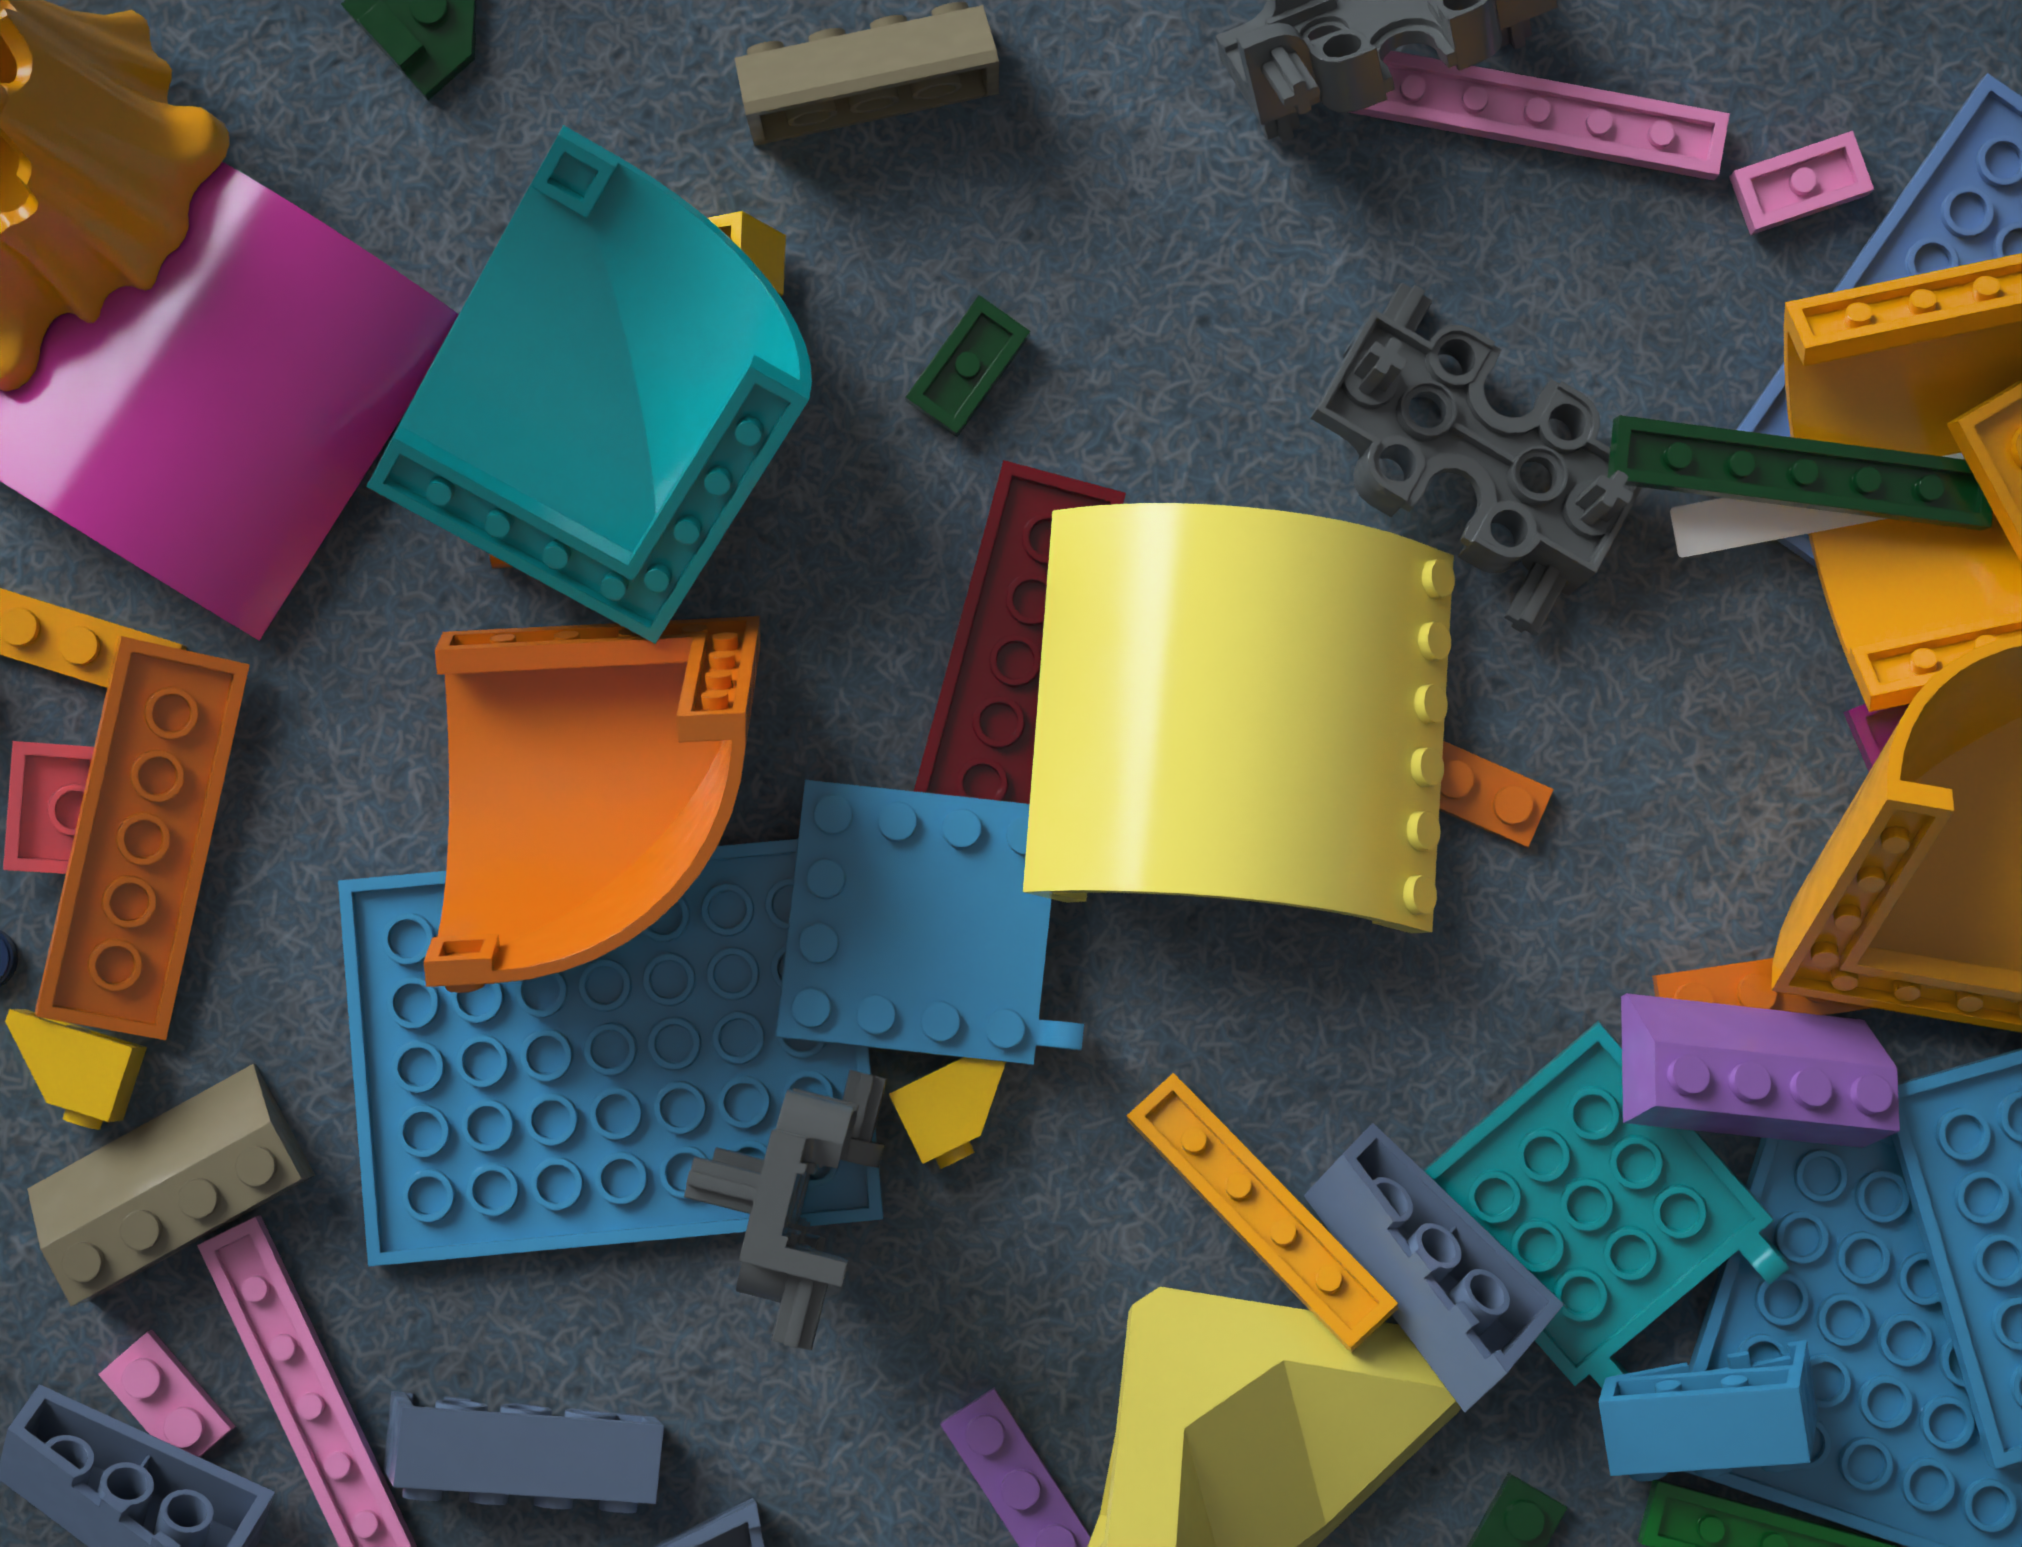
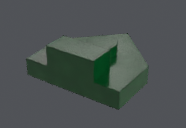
M345 0L341 3L344 10L428 101L475 60L477 0Z

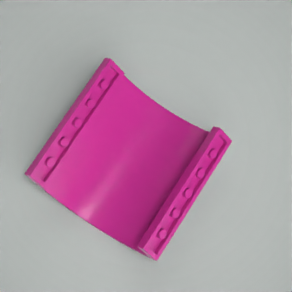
M221 162L219 167L194 192L189 204V227L186 237L180 246L171 252L162 263L153 287L146 291L132 286L117 288L105 299L100 315L94 323H87L71 313L62 314L55 318L44 334L40 347L39 361L29 381L15 390H0V481L109 550L260 641L409 407L459 314L333 228L247 175Z

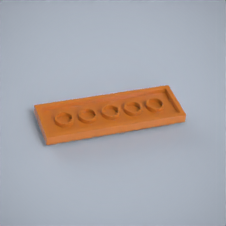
M119 636L35 1009L36 1017L160 1040L167 1039L250 664Z

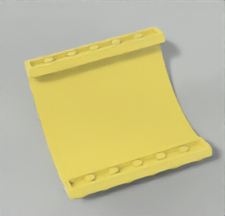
M1135 503L1086 506L1052 511L1023 892L1066 903L1086 902L1087 893L1162 894L1243 900L1339 913L1372 920L1373 924L1408 933L1433 932V914L1437 901L1435 886L1437 845L1441 834L1439 809L1441 780L1444 775V762L1442 758L1444 721L1448 710L1446 686L1448 655L1451 650V598L1455 585L1453 571L1454 555L1415 540L1369 526L1271 509L1210 504Z

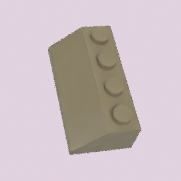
M952 2L934 8L931 11L932 16L907 21V17L904 15H891L874 20L870 23V29L846 34L842 28H830L811 34L808 37L809 42L784 47L783 42L768 41L749 47L746 51L747 55L735 57L745 114L754 146L999 94V59L983 5L969 8L966 2Z
M252 1064L27 1188L40 1249L70 1306H75L91 1301L316 1175L256 1064Z

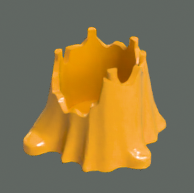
M0 0V390L2 391L18 389L29 381L39 361L40 347L44 334L55 318L62 314L71 313L87 323H94L100 315L105 299L117 288L132 286L146 291L153 287L162 263L171 252L180 246L186 237L189 227V204L194 192L219 167L227 155L230 145L229 132L223 122L202 107L173 106L168 104L167 96L172 79V69L167 61L158 57L153 51L147 20L133 10L102 15L72 11L45 0Z

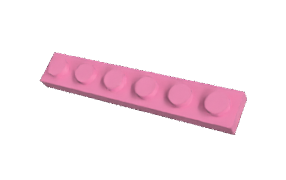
M1390 51L1383 59L1393 77L1395 90L1386 93L1387 100L1362 110L1348 112L1708 180H1715L1719 175L1730 113L1477 66H1470L1459 71L1456 65L1448 68L1439 59Z
M261 1215L197 1245L338 1546L417 1547Z

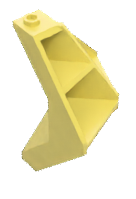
M1158 1287L1135 1302L1128 1312L1116 1433L1100 1515L1088 1547H1317L1460 1411L1461 1407L1399 1324L1384 1322L1350 1353L1310 1310Z

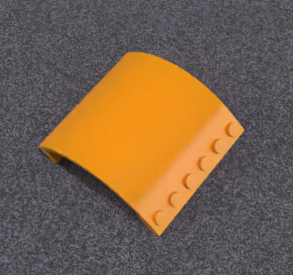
M2022 253L1785 302L1784 371L1790 437L1934 456L1961 453L1947 423L2022 379ZM1994 512L1992 515V526L1985 530L1883 519L1808 534L1828 609L1845 656L1869 712L1910 704L1927 681L1953 660L1980 646L2002 638L2022 634V564Z

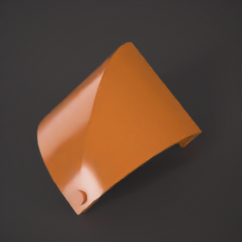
M760 616L670 620L656 644L618 623L442 632L435 648L437 675L445 674L449 754L448 852L444 900L438 936L432 937L424 959L426 987L445 986L446 990L450 992L466 993L481 989L485 984L530 980L566 971L595 960L627 943L654 924L683 896L701 874L717 848L731 817L741 783L760 653Z

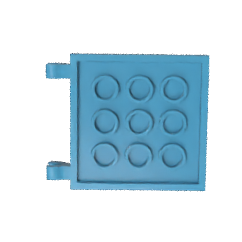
M805 780L776 1037L1034 1065L1036 1046L1081 1051L1084 1024L1039 1020L1052 899L1023 892L1030 804Z

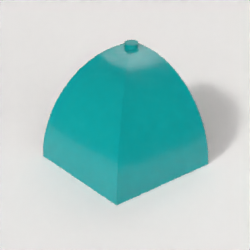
M563 125L438 351L366 487L656 644L808 403L812 386V374L807 347L796 321L770 281L723 231L683 198L647 173Z

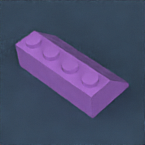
M1628 993L1621 996L1623 1123L1864 1148L1900 1131L1897 1066L1865 1020Z

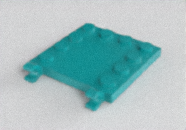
M1599 1020L1423 1169L1428 1176L1564 1304L1535 1339V1342L1574 1386L1590 1374L1599 1386L1603 1388L1606 1377L1630 1373L1612 1355L1738 1250L1769 1285L1789 1269L1784 1256L1761 1233L1765 1227L1774 1221L1772 1215L1697 1131L1623 1123L1622 1046Z

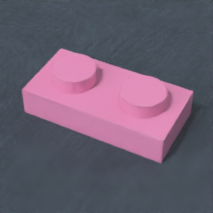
M1853 131L1733 171L1729 176L1750 235L1868 196L1874 190Z
M153 1330L147 1331L98 1374L150 1435L200 1458L236 1427Z

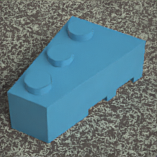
M1807 1339L1787 1343L1788 1356L1750 1362V1356L1747 1351L1727 1354L1728 1367L1690 1372L1689 1365L1685 1362L1606 1377L1598 1403L1610 1476L1629 1475L1632 1480L1652 1481L1666 1476L1668 1472L1694 1471L1699 1476L1716 1477L1728 1474L1734 1468L1761 1466V1469L1767 1472L1779 1473L1794 1470L1803 1463H1811L1818 1409Z

